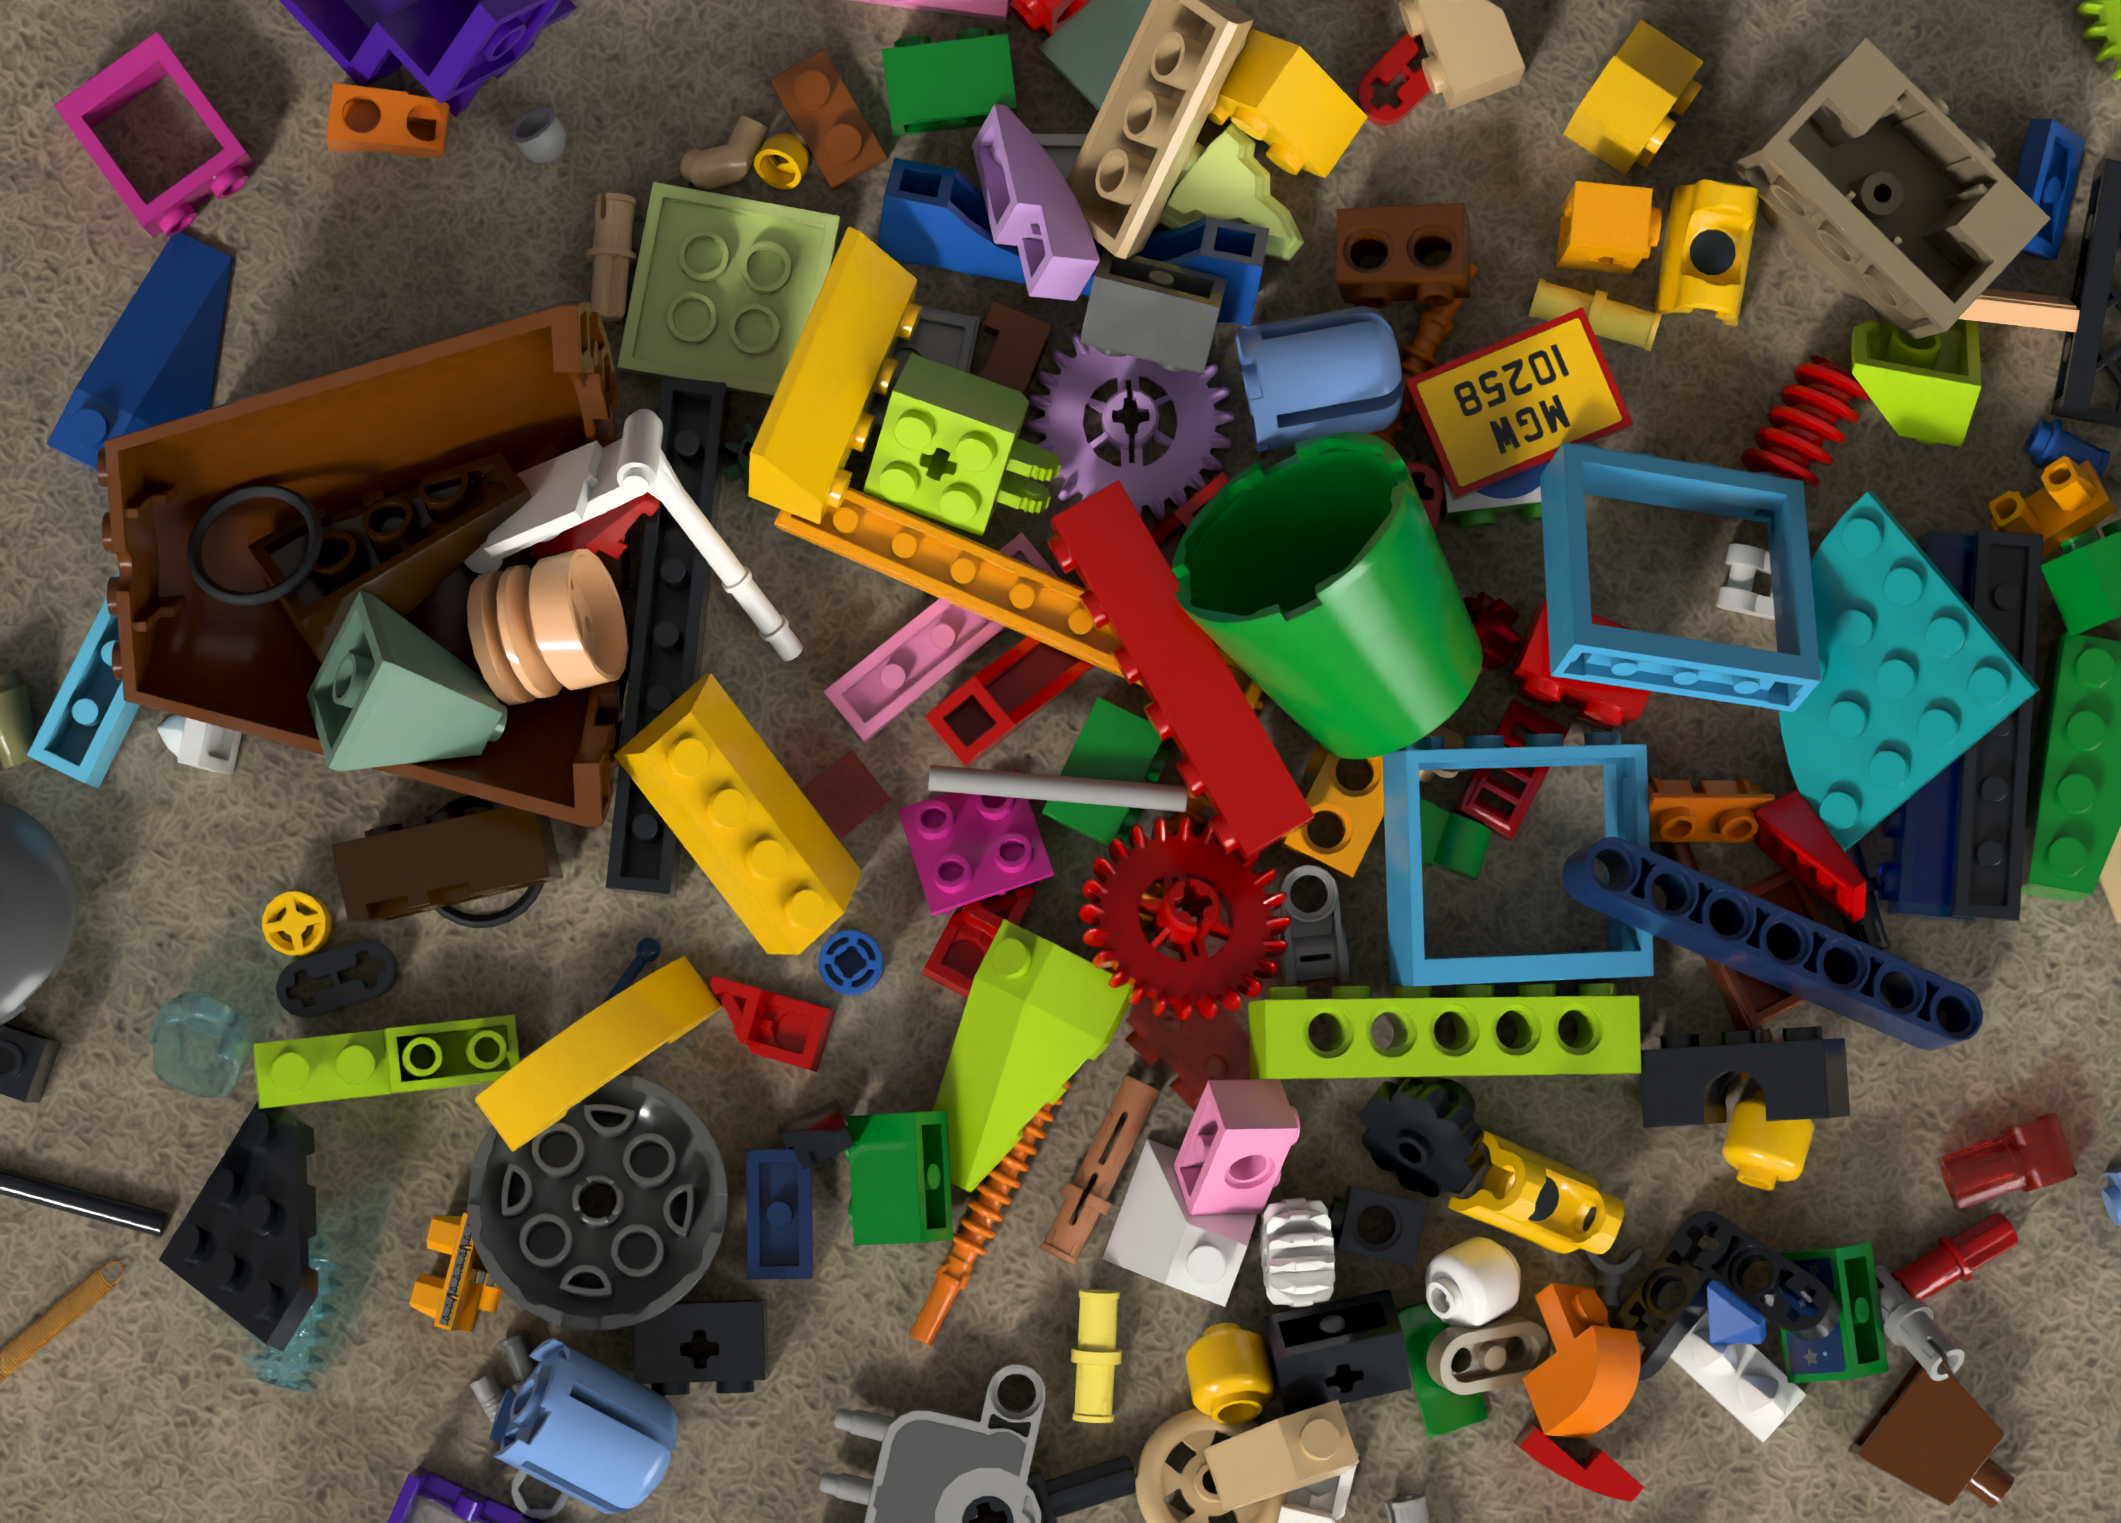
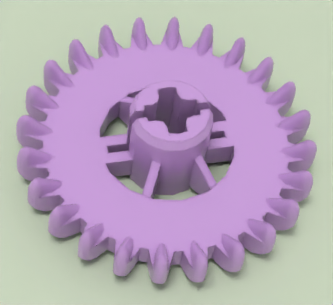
M1075 333L1072 336V344L1076 354L1074 358L1063 354L1059 350H1054L1052 353V359L1060 374L1055 375L1044 371L1038 372L1037 380L1050 393L1049 395L1041 396L1032 395L1028 398L1029 405L1045 414V417L1027 422L1026 430L1036 435L1045 436L1046 440L1039 443L1038 446H1041L1044 450L1048 449V451L1054 452L1056 456H1059L1061 468L1058 477H1054L1051 480L1060 477L1065 479L1058 494L1060 500H1067L1078 492L1083 495L1082 500L1119 480L1139 515H1141L1142 508L1148 507L1153 517L1158 522H1162L1165 518V501L1169 500L1177 508L1181 507L1187 502L1184 489L1189 488L1198 493L1207 485L1200 475L1201 471L1216 474L1223 471L1222 463L1212 456L1210 452L1227 450L1232 446V440L1215 432V429L1231 424L1234 421V414L1215 410L1214 408L1215 405L1229 396L1230 390L1228 387L1208 388L1207 384L1218 372L1219 367L1217 364L1206 366L1204 374L1190 370L1187 372H1173L1162 368L1154 361L1130 355L1114 357L1103 354L1094 346L1079 343L1080 335ZM1139 379L1146 380L1164 392L1165 396L1153 400L1150 395L1140 390ZM1117 380V392L1108 399L1107 403L1092 398L1094 393L1107 383ZM1126 383H1131L1132 406L1135 407L1137 416L1147 417L1148 421L1139 423L1138 431L1134 436V463H1129V434H1125L1124 424L1113 423V419L1122 417L1123 407L1127 403ZM1170 402L1173 404L1177 420L1174 440L1157 429L1160 416L1158 410ZM1086 406L1103 414L1101 424L1103 433L1091 443L1087 442L1083 427ZM1153 440L1168 447L1164 455L1153 463L1143 466L1142 449L1151 444ZM1109 442L1111 446L1120 451L1121 467L1113 466L1098 457L1094 450Z

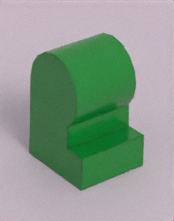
M1420 798L1422 864L1430 867L1434 866L1467 879L1477 880L1494 831L1480 823L1439 808L1436 804Z

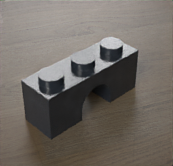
M1822 1026L1783 1028V1041L1761 1043L1760 1030L1721 1032L1722 1045L1700 1046L1699 1034L1660 1036L1661 1049L1641 1050L1640 1081L1644 1128L1727 1123L1726 1094L1732 1081L1743 1072L1753 1077L1764 1093L1766 1121L1850 1116L1845 1038L1823 1039Z

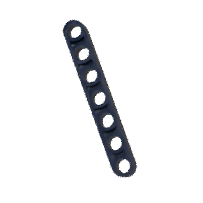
M1617 837L1600 839L1574 852L1568 857L1563 866L1562 879L1564 887L1571 898L1580 904L1919 1049L1931 1051L1968 1040L1978 1032L1982 1025L1983 1010L1981 1003L1974 992L1967 987L1627 840ZM1595 858L1602 861L1608 868L1610 876L1608 885L1601 882L1595 874ZM1653 883L1660 886L1665 893L1667 900L1665 910L1658 906L1653 899L1651 892ZM1710 908L1716 910L1722 918V934L1711 925L1709 918ZM1768 932L1778 941L1780 947L1779 958L1774 956L1768 949L1766 942ZM1824 957L1828 958L1835 967V982L1830 980L1825 973L1823 966ZM1881 981L1891 991V1006L1881 996ZM1937 1005L1946 1014L1948 1020L1947 1029H1944L1938 1022L1936 1015Z

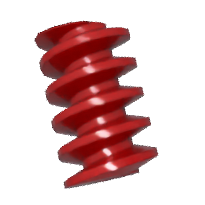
M1809 355L1808 358L1811 363H1800L1793 372L1795 380L1799 385L1787 384L1780 393L1781 399L1786 406H1773L1768 412V421L1772 427H1760L1756 431L1754 439L1760 449L1747 448L1740 458L1742 464L1752 473L1769 472L1777 477L1804 481V485L1817 487L1820 480L1808 468L1809 464L1815 462L1826 466L1831 465L1833 458L1821 446L1825 440L1841 445L1844 444L1847 438L1836 427L1835 422L1837 419L1856 423L1860 416L1848 404L1850 398L1869 402L1871 398L1848 370L1826 358Z

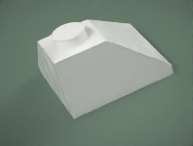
M1147 1139L1102 1259L1225 1307L1248 1247L1258 1214L1190 1216L1173 1168L1179 1150Z

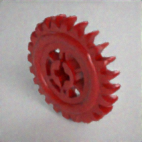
M1188 815L1181 819L1175 835L1169 833L1164 817L1157 818L1152 827L1151 840L1144 835L1140 825H1134L1128 836L1130 849L1125 847L1119 838H1114L1108 846V853L1113 863L1100 856L1095 859L1092 865L1095 876L1101 882L1095 879H1088L1082 887L1084 895L1096 904L1086 903L1079 911V916L1083 921L1096 925V927L1086 930L1082 937L1083 942L1089 946L1102 947V950L1094 957L1093 965L1096 968L1113 967L1115 970L1108 985L1115 989L1128 983L1132 986L1129 1002L1137 1005L1148 996L1152 998V1012L1158 1016L1162 1015L1168 1004H1174L1178 1018L1184 1021L1188 1020L1193 1005L1198 1007L1200 1013L1205 1018L1213 1019L1218 1010L1217 1001L1226 1009L1237 1011L1242 1003V998L1238 991L1248 997L1259 996L1263 987L1262 983L1255 977L1260 979L1273 978L1278 971V965L1267 958L1280 957L1288 948L1285 940H1277L1272 936L1285 932L1291 923V919L1288 916L1278 917L1271 915V913L1281 908V905L1286 901V892L1268 894L1264 891L1276 877V869L1272 868L1254 874L1251 870L1258 860L1260 852L1246 860L1242 856L1238 857L1235 855L1236 849L1227 853L1222 845L1215 843V833L1210 823L1206 825L1199 837H1194L1190 826L1191 819ZM1160 884L1163 894L1162 899H1142V896L1153 885ZM1220 901L1228 915V925L1218 918L1221 911ZM1177 908H1182L1183 911L1178 912ZM1139 913L1153 917V932L1156 938L1151 944L1147 941L1139 925ZM1191 917H1196L1197 921H1192ZM1208 935L1225 940V945L1215 955L1208 957L1204 944ZM1163 945L1167 949L1179 952L1181 961L1162 955L1157 949Z

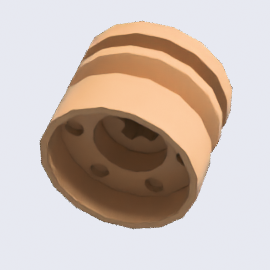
M576 549L539 559L533 569L527 565H515L508 567L505 571H492L481 574L470 585L467 617L474 656L484 680L495 696L508 706L531 702L536 697L546 698L555 696L563 685L569 690H577L619 680L626 669L628 639L621 600L611 575L600 558L589 549Z

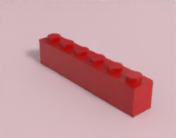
M1119 480L1052 517L1051 528L1055 536L1046 540L1052 554L1065 574L1075 569L1088 591L1079 595V599L1097 629L1108 625L1120 647L1111 651V654L1129 685L1140 680L1152 703L1143 707L1162 741L1171 736L1175 740L1185 758L1176 763V766L1193 796L1197 797L1205 792L1217 815L1208 821L1224 850L1229 853L1237 848L1242 858L1246 860L1311 823L1315 817L1214 642L1188 616L1177 601L1174 593L1178 592V580Z

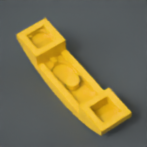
M683 956L626 988L560 1032L487 1087L475 1098V1102L510 1150L514 1152L565 1117L568 1109L666 1042L670 1045L718 1012L722 1005L688 959Z

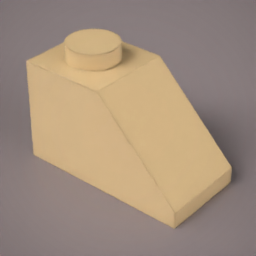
M1338 1400L1275 1419L1203 1450L1224 1512L1345 1474L1360 1462Z

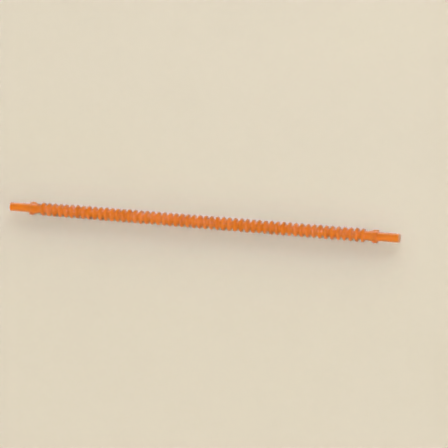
M1471 264L1470 284L1478 270L1473 264ZM1456 298L1449 305L1431 306L1429 311L1422 312L1418 329L1414 335L1415 339L1411 346L1405 345L1401 349L1403 355L1406 356L1405 360L1400 362L1402 371L1401 381L1404 388V404L1396 422L1385 430L1365 434L1381 438L1394 448L1396 447V442L1392 439L1395 432L1401 433L1405 429L1400 422L1403 416L1409 417L1413 414L1412 409L1409 407L1411 400L1404 382L1409 378L1424 373L1427 368H1435L1437 366L1434 355L1437 349L1441 347L1443 341L1447 339L1449 333L1452 332L1454 326L1451 321L1463 298ZM1263 690L1260 692L1254 709L1260 710L1264 708V704L1260 700V696L1264 692ZM1188 788L1186 812L1174 811L1171 819H1165L1166 827L1171 835H1175L1181 819L1188 815L1191 819L1190 826L1193 836L1197 837V834L1193 832L1194 826L1206 822V819L1201 815L1202 810L1205 807H1213L1205 792L1194 797ZM1160 884L1153 885L1142 896V899H1161L1160 893L1162 891ZM1139 913V925L1143 931L1146 922L1152 923L1153 917ZM1113 967L1102 968L1112 974L1115 972ZM1068 1080L1064 1084V1086L1066 1087V1089L1071 1088L1072 1084ZM1060 1097L1054 1104L1062 1105L1063 1099ZM1047 1102L1024 1126L1023 1138L988 1174V1181L985 1184L980 1183L976 1187L981 1192L977 1201L972 1199L968 1201V1206L972 1209L969 1217L961 1216L959 1218V1222L963 1225V1230L960 1234L953 1233L955 1244L950 1254H947L944 1262L939 1265L934 1273L937 1279L908 1334L911 1337L932 1346L960 1289L966 1290L970 1279L969 1275L974 1267L973 1263L977 1255H986L987 1249L982 1246L986 1238L993 1239L996 1235L991 1229L992 1224L995 1221L1002 1222L1004 1220V1216L1000 1213L1002 1205L1012 1204V1199L1008 1196L1010 1189L1021 1187V1183L1016 1179L1018 1173L1029 1170V1165L1025 1163L1026 1157L1029 1154L1036 1155L1038 1153L1037 1148L1033 1146L1034 1141L1037 1138L1044 1139L1046 1137V1132L1042 1130V1126L1045 1121L1053 1122L1055 1119L1054 1115L1050 1113L1053 1107L1052 1104Z

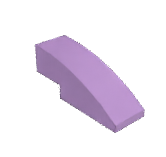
M994 104L972 143L993 241L995 244L1018 246L1029 296L1076 301L1100 262L1088 223L1074 193L1055 162L1035 136L1006 105Z

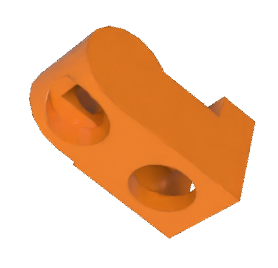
M333 83L326 136L328 151L353 152V150L413 157H443L450 105L446 102L440 104L434 98L408 95V92Z

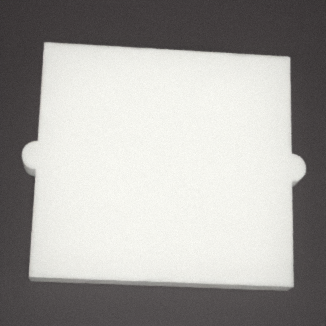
M597 440L517 473L529 489L532 498L488 535L484 549L491 557L583 520L591 490L599 482L596 474L604 449Z

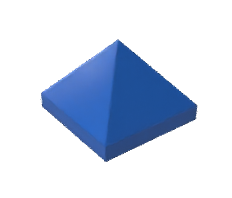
M1713 1279L1707 1286L1710 1345L1761 1344L1767 1337L1764 1314L1721 1281Z

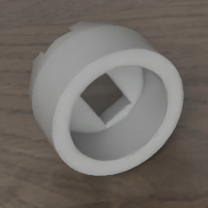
M539 108L529 112L514 125L510 135L522 155L529 161L540 164L554 162L562 155L566 144L564 126L551 108Z

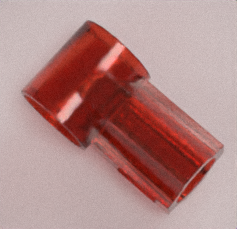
M2050 1113L2036 1117L2035 1122L2013 1128V1126L2001 1130L2003 1134L2001 1136L1938 1156L1940 1172L1955 1209L1970 1207L2018 1189H2022L2023 1192L2036 1190L2078 1175L2057 1114Z

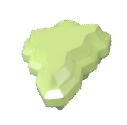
M1231 122L1206 148L1195 141L1189 161L1180 172L1163 208L1159 225L1167 230H1171L1205 217L1269 228L1265 257L1290 261L1304 244L1290 211L1270 195V173L1253 157L1256 143L1245 132Z

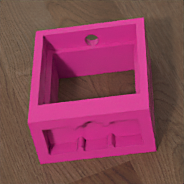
M155 32L54 105L138 222L153 238L161 232H164L168 237L173 236L187 228L198 216L194 210L197 206L214 194L218 199H224L237 192L249 180L246 171L256 165L158 32ZM170 75L224 149L147 204L93 131V128L164 77Z

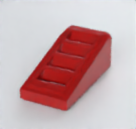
M1513 699L1493 735H1504V744L1513 748L1525 747V740L1511 733L1516 722L1538 734H1563L1564 739L1569 729ZM1523 767L1498 768L1525 783L1520 793L1490 778L1488 775L1492 768L1474 769L1452 811L1494 831V834L1510 841L1523 821L1550 767H1533L1532 771ZM1483 788L1511 803L1513 806L1509 814L1507 815L1477 799L1481 789Z
M1795 790L1759 808L1754 814L1758 822V830L1754 834V843L1757 847L1851 922L1854 923L1864 918L1866 879L1807 800L1802 798L1800 793Z

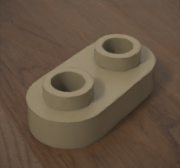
M1516 1314L1501 1316L1480 1328H1466L1454 1325L1442 1330L1433 1339L1427 1352V1370L1435 1383L1457 1395H1469L1523 1384L1522 1378L1549 1358L1550 1340L1543 1327ZM1514 1338L1515 1347L1510 1353L1506 1354V1345L1509 1340ZM1458 1351L1457 1358L1451 1363L1455 1353Z

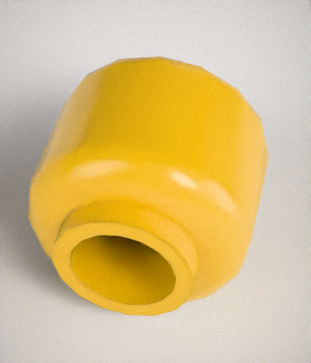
M1762 1090L1755 1091L1754 1097L1742 1099L1734 1106L1722 1147V1156L1732 1167L1739 1170L1736 1178L1741 1183L1761 1190H1774L1776 1182L1793 1181L1800 1177L1813 1136L1814 1124L1811 1119L1766 1121L1764 1093Z
M1235 1323L1216 1324L1207 1328L1203 1333V1337L1196 1340L1186 1352V1369L1192 1402L1200 1412L1211 1416L1215 1422L1232 1425L1250 1421L1262 1412V1407L1272 1398L1274 1394V1378L1266 1342L1257 1333L1241 1329Z

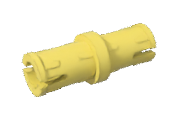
M1539 279L1528 317L1550 321L1583 307L1595 336L1631 344L1650 352L1662 313H1653L1607 299L1608 292L1596 289L1595 295Z
M1080 1289L1078 1346L1071 1347V1362L1077 1363L1075 1409L1072 1420L1088 1423H1110L1114 1420V1414H1112L1115 1365L1121 1364L1122 1350L1116 1348L1117 1309L1120 1292L1106 1289Z

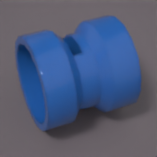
M856 930L840 931L830 936L823 944L818 957L819 972L824 982L836 992L848 996L861 995L871 990L880 981L884 970L883 954L878 944L867 934Z

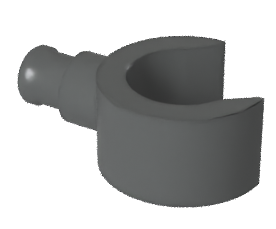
M1638 1246L1629 1252L1622 1261L1613 1264L1604 1262L1598 1254L1583 1250L1587 1261L1598 1270L1597 1286H1600L1599 1298L1605 1306L1618 1307L1619 1287H1623V1273L1632 1269L1638 1263L1643 1247Z

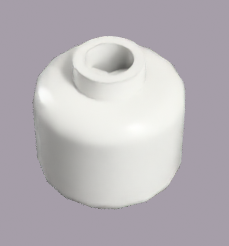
M1479 1236L1467 1239L1437 1254L1427 1266L1425 1287L1428 1305L1442 1321L1450 1326L1480 1328L1509 1313L1518 1302L1521 1286L1520 1267L1513 1254L1495 1241Z

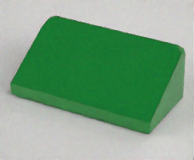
M1427 1301L1396 1309L1403 1331L1410 1379L1425 1435L1430 1438L1487 1420L1488 1417L1481 1392L1469 1395L1454 1394L1435 1383L1428 1373L1426 1358L1430 1344L1442 1330L1450 1327V1325L1442 1321L1431 1310ZM1458 1351L1455 1353L1451 1363L1457 1358Z

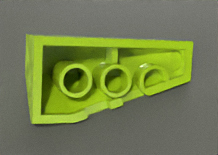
M1005 919L974 977L933 1111H947L950 1182L970 1193L1023 1138L1024 1126L1047 1102L1053 1105L1067 1091L1064 1084L1087 1059L1095 1061L1109 1046L1130 1005L1129 995L1132 986L1128 983L1119 988H1111L1108 982L1113 975L1112 973L1102 968H1096L1093 963Z

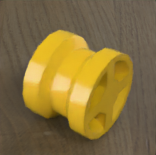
M285 892L276 896L266 906L262 916V931L266 941L275 950L286 955L309 956L318 952L328 942L332 932V917L328 907L319 898L303 892ZM309 926L308 931L304 934L305 940L303 941L302 934L306 931L307 927Z

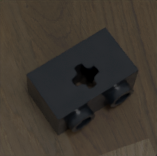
M1390 1289L1263 1317L1273 1371L1285 1416L1338 1400L1339 1404L1412 1388L1403 1331Z
M767 1299L677 1302L663 1313L635 1324V1381L639 1384H651V1389L663 1396L690 1394V1382H716V1393L722 1394L755 1392L754 1380H766L769 1377ZM697 1330L706 1331L707 1341L718 1342L719 1352L708 1357L706 1366L698 1365V1359L695 1354L685 1352V1343L696 1339Z

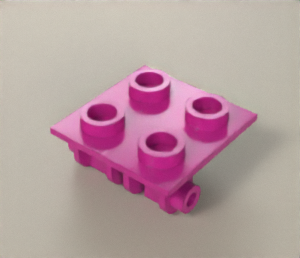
M948 792L897 809L932 916L945 912V915L950 914L951 909L978 900L986 902L988 897L997 894L1002 897L1006 895V891L1033 882L1038 885L1042 883V879L1054 876L1028 799Z

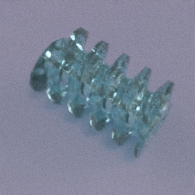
M309 1254V1267L318 1271V1296L287 1347L282 1352L266 1345L248 1331L246 1336L263 1348L261 1353L241 1355L240 1362L256 1372L255 1378L257 1380L287 1389L315 1393L318 1391V1385L303 1375V1372L319 1371L324 1368L325 1361L309 1348L327 1345L332 1338L331 1334L318 1326L316 1322L333 1320L338 1315L337 1308L325 1301L323 1296L341 1294L345 1288L344 1283L329 1273L333 1270L350 1268V1265Z

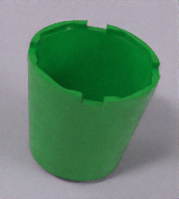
M1357 432L1325 434L1294 443L1297 454L1276 463L1266 470L1260 461L1256 462L1234 477L1206 503L1190 523L1177 547L1172 564V571L1178 578V592L1174 594L1188 616L1319 747L1327 753L1340 758L1367 759L1383 756L1405 748L1425 737L1445 722L1464 702L1476 683L1482 665L1483 652L1476 629L1410 472L1399 453L1385 440L1370 434Z

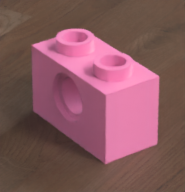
M1280 1079L1208 1080L1173 1165L1190 1216L1262 1214L1272 1188L1279 1184L1281 1167L1291 1145L1297 1142L1300 1132L1298 1112L1294 1106H1290Z

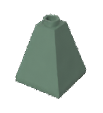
M361 590L355 598L306 695L327 766L337 771L481 755L488 741L495 742L500 738L507 721V707L499 703L498 698L482 676L373 594Z

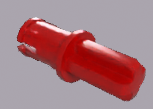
M1993 1213L1951 1239L1947 1236L1940 1237L1938 1239L1940 1246L1902 1269L1893 1271L1891 1275L1913 1299L1924 1300L1959 1279L1964 1283L1972 1280V1271L2016 1246L2018 1237L2013 1225L2002 1213Z

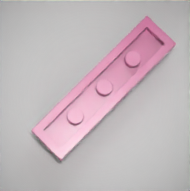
M1022 532L999 550L1003 554L1058 577ZM939 598L823 691V693L863 743H865L1006 630L1007 627Z

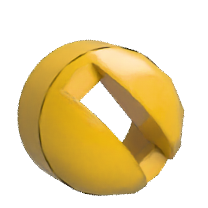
M779 133L764 142L755 156L754 167L759 177L765 183L777 189L788 190L796 187L807 171L810 155L796 135ZM774 155H779L783 158L777 161Z

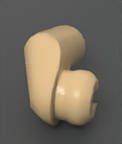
M739 116L726 145L702 151L695 148L684 154L680 163L682 177L686 181L693 183L695 187L705 190L739 183L747 176L768 128L756 120L746 116Z

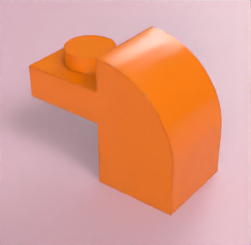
M1551 1283L1536 1294L1535 1298L1557 1352L1522 1379L1544 1435L1587 1440L1615 1420L1632 1399L1640 1374L1639 1343L1635 1331L1610 1328L1607 1320V1309L1602 1300L1597 1296L1595 1289Z

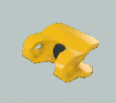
M1702 179L1695 184L1680 185L1674 189L1662 250L1653 307L1654 313L1659 312L1666 315L1672 312L1690 313L1693 311V308L1709 309L1716 311L1715 318L1723 320L1724 325L1738 326L1759 198L1757 197L1758 188Z
M1482 1130L1484 1139L1481 1143L1488 1146L1492 1163L1484 1177L1482 1189L1468 1199H1459L1451 1196L1447 1208L1556 1253L1566 1254L1577 1249H1583L1594 1254H1604L1610 1249L1623 1221L1625 1212L1623 1201L1601 1191L1596 1180L1590 1175ZM1592 1207L1596 1208L1595 1219L1591 1227L1587 1231H1583L1587 1213Z

